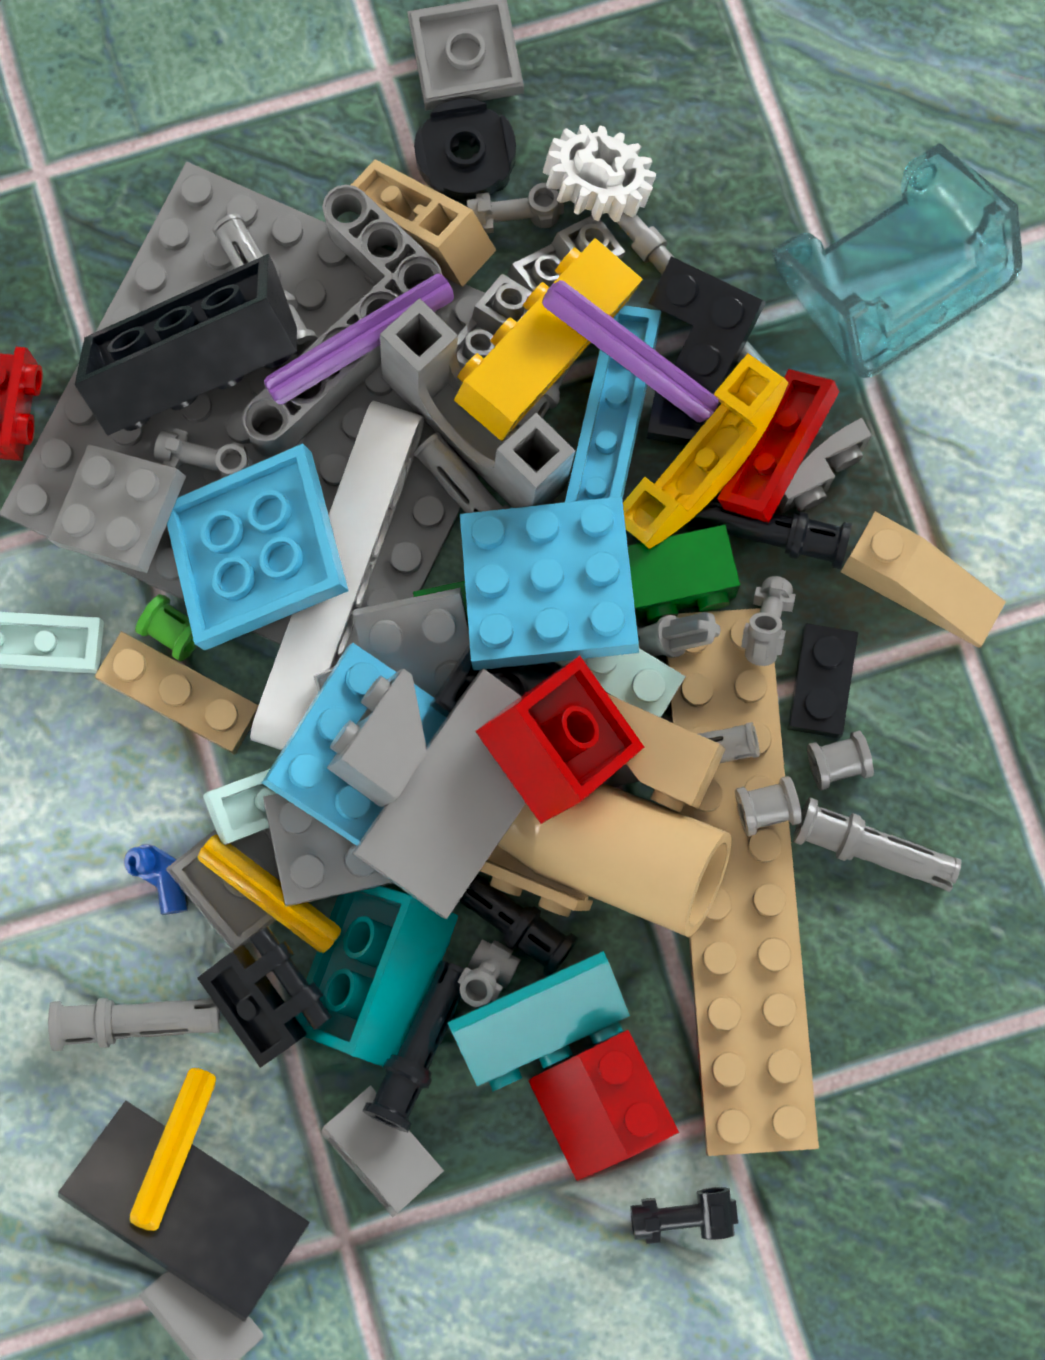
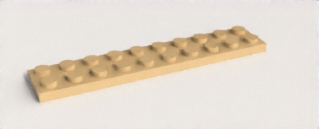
M761 608L710 611L709 613L715 617V623L721 629L720 635L714 637L712 644L686 649L684 654L679 657L669 658L666 656L667 665L686 676L670 701L672 723L699 734L752 722L756 729L760 749L759 757L720 763L699 809L685 803L681 814L729 832L732 837L729 860L717 895L701 926L689 937L706 1156L819 1149L789 821L757 828L755 835L747 837L740 820L735 798L736 788L745 787L747 791L779 784L780 778L785 777L775 662L767 666L752 664L745 657V648L741 647L745 624L750 622V618L754 614L760 613ZM702 612L680 613L677 617L682 618Z

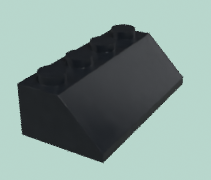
M269 253L84 337L75 386L107 436L122 429H125V431L136 430L145 425L153 415L169 408L171 410L183 409L193 403L198 395L216 387L220 390L228 389L239 383L245 374L263 366L267 369L280 366L293 353L297 352V326Z

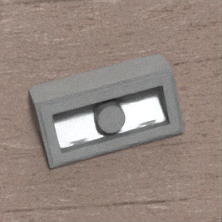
M168 1270L139 1295L141 1300L190 1360H240L263 1339L262 1331L250 1317H248L246 1322H243Z

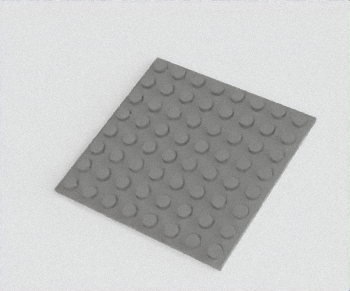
M186 162L96 332L235 269L219 239L212 231L216 222L230 214H240L261 254L264 256L269 253L283 290L294 295L298 302L296 310L306 329L313 330L317 338L323 335L366 295L376 283L334 244L329 237L325 222ZM378 247L372 254L379 258H385L394 253ZM421 279L412 282L408 289H412L425 280ZM447 279L452 287L454 299L449 304L440 308L436 314L458 335L472 318L474 306L485 293L466 284L462 287ZM288 363L271 369L263 366L245 374L239 383L228 389L220 390L216 387L198 395L193 403L183 409L171 410L169 408L153 415L145 425L136 430L125 431V429H122L108 436L75 386L77 366L2 506L0 515L49 538L88 444L163 464V462L155 461L154 459L157 437L162 430L173 432L174 428L188 432V442L219 450L226 444H232V442L242 444L248 451V458L254 464L270 458L255 450L245 431L242 418L247 405L266 388L264 383L266 376ZM381 365L295 445L298 446L303 443L312 452L328 515L370 403L374 400L417 414L382 379ZM315 384L296 397L310 399L317 395L321 387ZM274 418L267 419L260 424L257 432L262 435L274 434L282 426V421ZM425 421L418 447L436 433ZM453 450L477 477L478 473L455 450ZM415 456L360 608L413 598L414 591L422 590L462 509L426 466ZM181 462L178 470L186 478L178 497L221 479V473ZM167 525L147 573L88 556L184 600ZM292 615L251 632L281 645ZM355 622L345 649L352 643L360 647Z

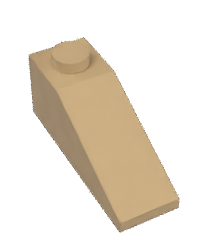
M376 159L351 184V186H356L369 196L431 255L441 267L444 277L462 287L496 251L472 209Z
M876 511L841 570V573L978 648L983 645L1006 603L1005 600L926 539Z
M608 694L645 747L629 760L626 765L641 783L654 788L650 799L681 813L685 803L699 809L726 749L719 743Z

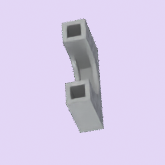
M419 298L380 333L382 379L418 415L423 416L424 421L436 433L440 432L448 445L511 507L519 508L550 504L566 489L575 450L537 413L529 418L519 429L514 428L501 441L456 403L454 398L463 383L457 378V375L462 370L457 359L458 335Z

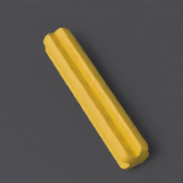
M215 834L210 837L199 851L197 858L202 864L319 953L328 951L339 937L340 927L308 902L285 907L280 881L231 843L227 845L222 844L218 835Z
M200 1068L188 1070L130 1212V1222L139 1228L155 1231L159 1228L216 1085V1076Z

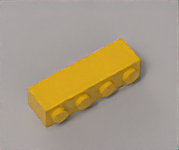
M594 238L582 252L574 247L563 258L555 269L559 277L554 283L559 280L566 282L614 318L630 300L643 279ZM544 282L540 283L524 302L523 307L527 312L518 322L509 317L496 331L490 340L495 347L489 354L483 358L480 354L476 353L457 375V378L463 383L454 401L501 441L509 435L591 343L543 306V297L549 289Z

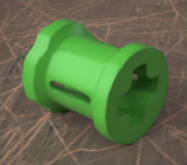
M158 594L154 597L139 617L135 632L145 637L150 635L171 649L173 658L179 662L184 661L197 647L194 644L189 618L171 606L170 599L165 595Z

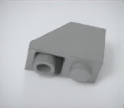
M404 668L387 680L379 676L361 700V703L367 709L358 723L355 724L349 720L330 746L336 752V755L327 769L379 807H383L398 799L428 754L413 677Z

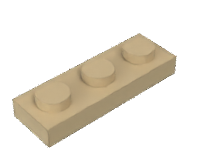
M122 631L94 676L105 685L234 755L249 732L259 706Z

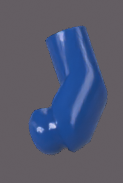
M142 844L139 847H133L125 855V869L130 875L138 876L157 887L160 914L169 915L188 911L185 892L166 871V868L177 859L154 845Z

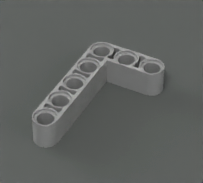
M341 185L330 190L324 198L323 213L329 237L334 244L362 269L376 285L301 355L409 290L408 286L412 282L421 279L427 280L435 274H442L441 267L436 260L356 186ZM351 211L360 215L358 219L351 223L337 221V218L344 212ZM384 245L392 246L396 249L394 254L385 258H379L372 254L376 248ZM380 346L317 383L321 387L320 391L310 399L294 397L286 403L278 405L266 388L263 389L247 405L242 418L245 431L255 450L264 456L272 457L293 448L381 365ZM274 418L282 421V426L274 434L262 435L257 432L260 424L267 419Z

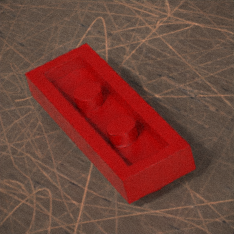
M788 369L784 376L788 385L773 418L755 448L730 481L723 487L717 498L724 510L769 523L839 394L834 380Z

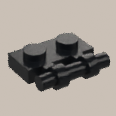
M268 926L250 938L262 956L260 959L255 961L246 946L242 944L197 977L260 1068L307 1035L295 1017L297 1014L302 1012L314 1030L332 1017L319 999L323 994L315 982L309 985L290 958L294 953L286 941L280 944ZM273 971L290 995L291 999L284 1002L266 975Z

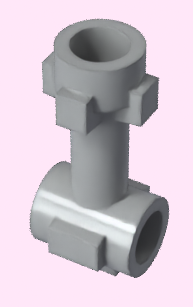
M546 183L536 184L530 190L527 198L491 202L488 192L476 194L477 199L467 200V207L474 211L486 233H494V223L527 218H530L532 223L539 228H550L557 223L560 214L564 213V203L557 201L559 195L557 189H548Z
M174 428L173 432L162 430L157 437L154 448L155 461L163 462L162 465L179 469L181 462L218 471L221 473V479L254 465V462L248 458L246 447L242 444L232 442V444H226L219 450L188 442V432Z
M778 576L769 577L764 580L761 588H756L753 604L761 606L760 613L754 614L750 618V622L745 624L741 645L742 648H745L746 659L752 664L758 666L771 665L776 661L777 655L782 653L786 631L782 630L780 618L782 611L792 612L796 594H792L793 587L791 583L785 578Z
M483 939L481 940L468 967L464 969L458 980V983L461 984L460 994L464 1002L474 1007L486 1005L490 1000L496 1001L502 988L506 989L521 961V959L512 955L514 950L496 940L492 944Z

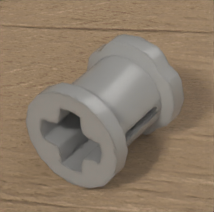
M860 730L852 732L850 739L824 746H819L816 742L807 745L810 769L820 791L830 788V783L857 775H861L864 779L874 776L870 749L865 736Z
M790 776L781 777L779 784L747 791L745 787L735 789L738 813L747 837L755 835L757 828L789 821L792 825L802 822L799 799Z

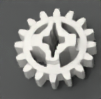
M580 125L577 135L565 129L560 139L554 138L552 140L543 167V173L549 175L546 183L548 189H560L557 197L559 203L568 201L575 203L574 213L580 214L584 209L590 210L593 219L596 221L600 220L602 213H608L614 222H619L623 212L633 218L636 216L639 207L644 208L646 206L656 178V173L649 170L652 160L649 157L638 156L641 149L638 143L631 145L623 143L625 134L621 132L613 138L607 135V131L603 126H599L597 132L591 133L585 125Z

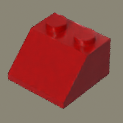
M581 656L573 659L522 695L475 731L540 824L583 801L645 748Z
M629 1030L528 1080L576 1181L622 1162L679 1133Z

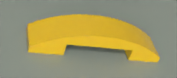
M747 353L715 391L714 396L720 401V406L655 484L644 477L625 499L623 510L626 531L650 549L677 532L694 518L730 481L755 448L781 402L788 385L786 379Z

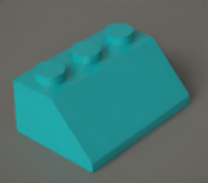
M382 886L338 895L329 919L340 927V935L325 953L316 952L306 978L309 985L315 982L323 994L319 999L332 1017L314 1030L302 1012L295 1016L307 1033L304 1037L383 1067L386 1059H390L391 1055H397L401 1045L404 1043L410 1030L409 1028L450 943L459 915L451 912L447 919L442 918L413 896Z
M604 951L454 1019L448 1022V1025L476 1085L480 1086L488 1082L492 1092L522 1079L519 1067L539 1059L542 1067L546 1068L572 1056L573 1053L569 1044L589 1036L593 1045L623 1032L619 1021L630 1015Z

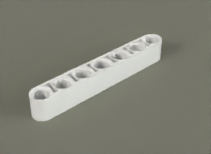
M374 400L370 403L329 512V519L349 591L292 614L253 720L250 734L252 741L283 750L318 694L313 676L334 667L344 653L354 625V609H359L414 459L413 453L419 445L424 426L423 416Z

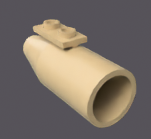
M603 783L583 801L540 824L528 805L525 804L480 871L493 876L490 883L492 887L515 896H521L523 889L541 897L538 904L540 907L565 917H569L571 910L590 911L593 900L588 899L590 896L681 935L691 937L701 926L717 895L729 860L732 837L727 831Z

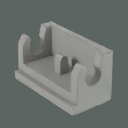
M370 1085L323 1127L321 1134L387 1212L394 1217L444 1170L410 1131L406 1133L391 1128L363 1112L366 1102H373L377 1094Z

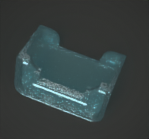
M941 143L915 157L907 164L901 180L902 200L828 248L824 249L822 242L815 235L801 233L789 238L786 242L772 250L779 275L844 363L859 377L871 378L881 373L1007 290L1018 278L1022 269L1023 259L1018 205Z

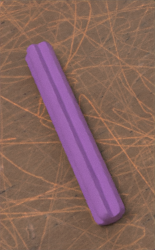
M442 274L433 275L266 376L264 383L273 400L278 405L286 403L380 346V333L419 298L434 312L452 302L454 294L447 279Z
M559 280L549 287L542 300V304L547 310L696 422L708 420L714 413L719 401L711 392L566 282Z

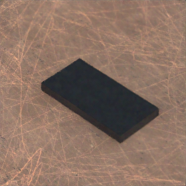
M125 1100L58 1191V1197L243 1322H246L308 1228L310 1222L192 1144L159 1228L155 1231H150L135 1226L130 1222V1212L166 1126Z

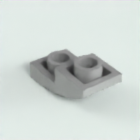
M591 215L557 232L552 244L512 263L507 275L513 281L533 292L540 283L544 282L550 287L558 279L559 275L555 272V269L574 247L582 252L596 238L619 259L623 258L625 250L601 219L596 221Z
M504 274L498 277L476 303L472 318L458 334L457 359L461 369L476 353L480 354L483 358L489 354L495 347L490 342L491 338L509 317L516 322L527 312L523 304L532 293L530 290Z
M862 418L830 436L801 463L778 505L781 513L797 507L799 512H804L822 503L827 498L825 492L829 490L835 478L830 467L833 466L834 470L839 472L851 467L864 457L862 452L872 435Z

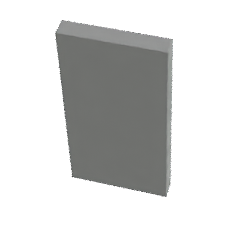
M485 669L478 672L426 746L428 754L398 799L384 806L352 852V854L436 914L446 919L526 804L475 732L500 711L521 697Z

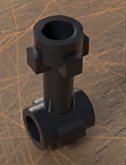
M726 1187L698 1190L696 1192L698 1204L658 1208L655 1198L641 1199L640 1205L630 1206L634 1240L645 1239L646 1244L660 1243L661 1231L700 1227L701 1238L718 1240L730 1238L735 1235L734 1224H738L736 1200L734 1198L731 1199L730 1189Z

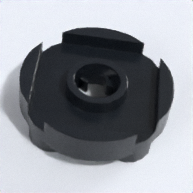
M470 98L447 101L437 106L430 113V119L424 123L422 129L419 127L415 136L414 149L418 171L422 179L435 191L455 201H467L477 199L476 194L489 192V195H492L494 192L503 190L508 185L516 160L514 131L508 119L501 113L499 116L495 111L487 109L486 103ZM470 141L471 148L477 145L480 149L478 153L473 154L471 159L466 160L461 159V157L457 158L452 153L459 150V142Z

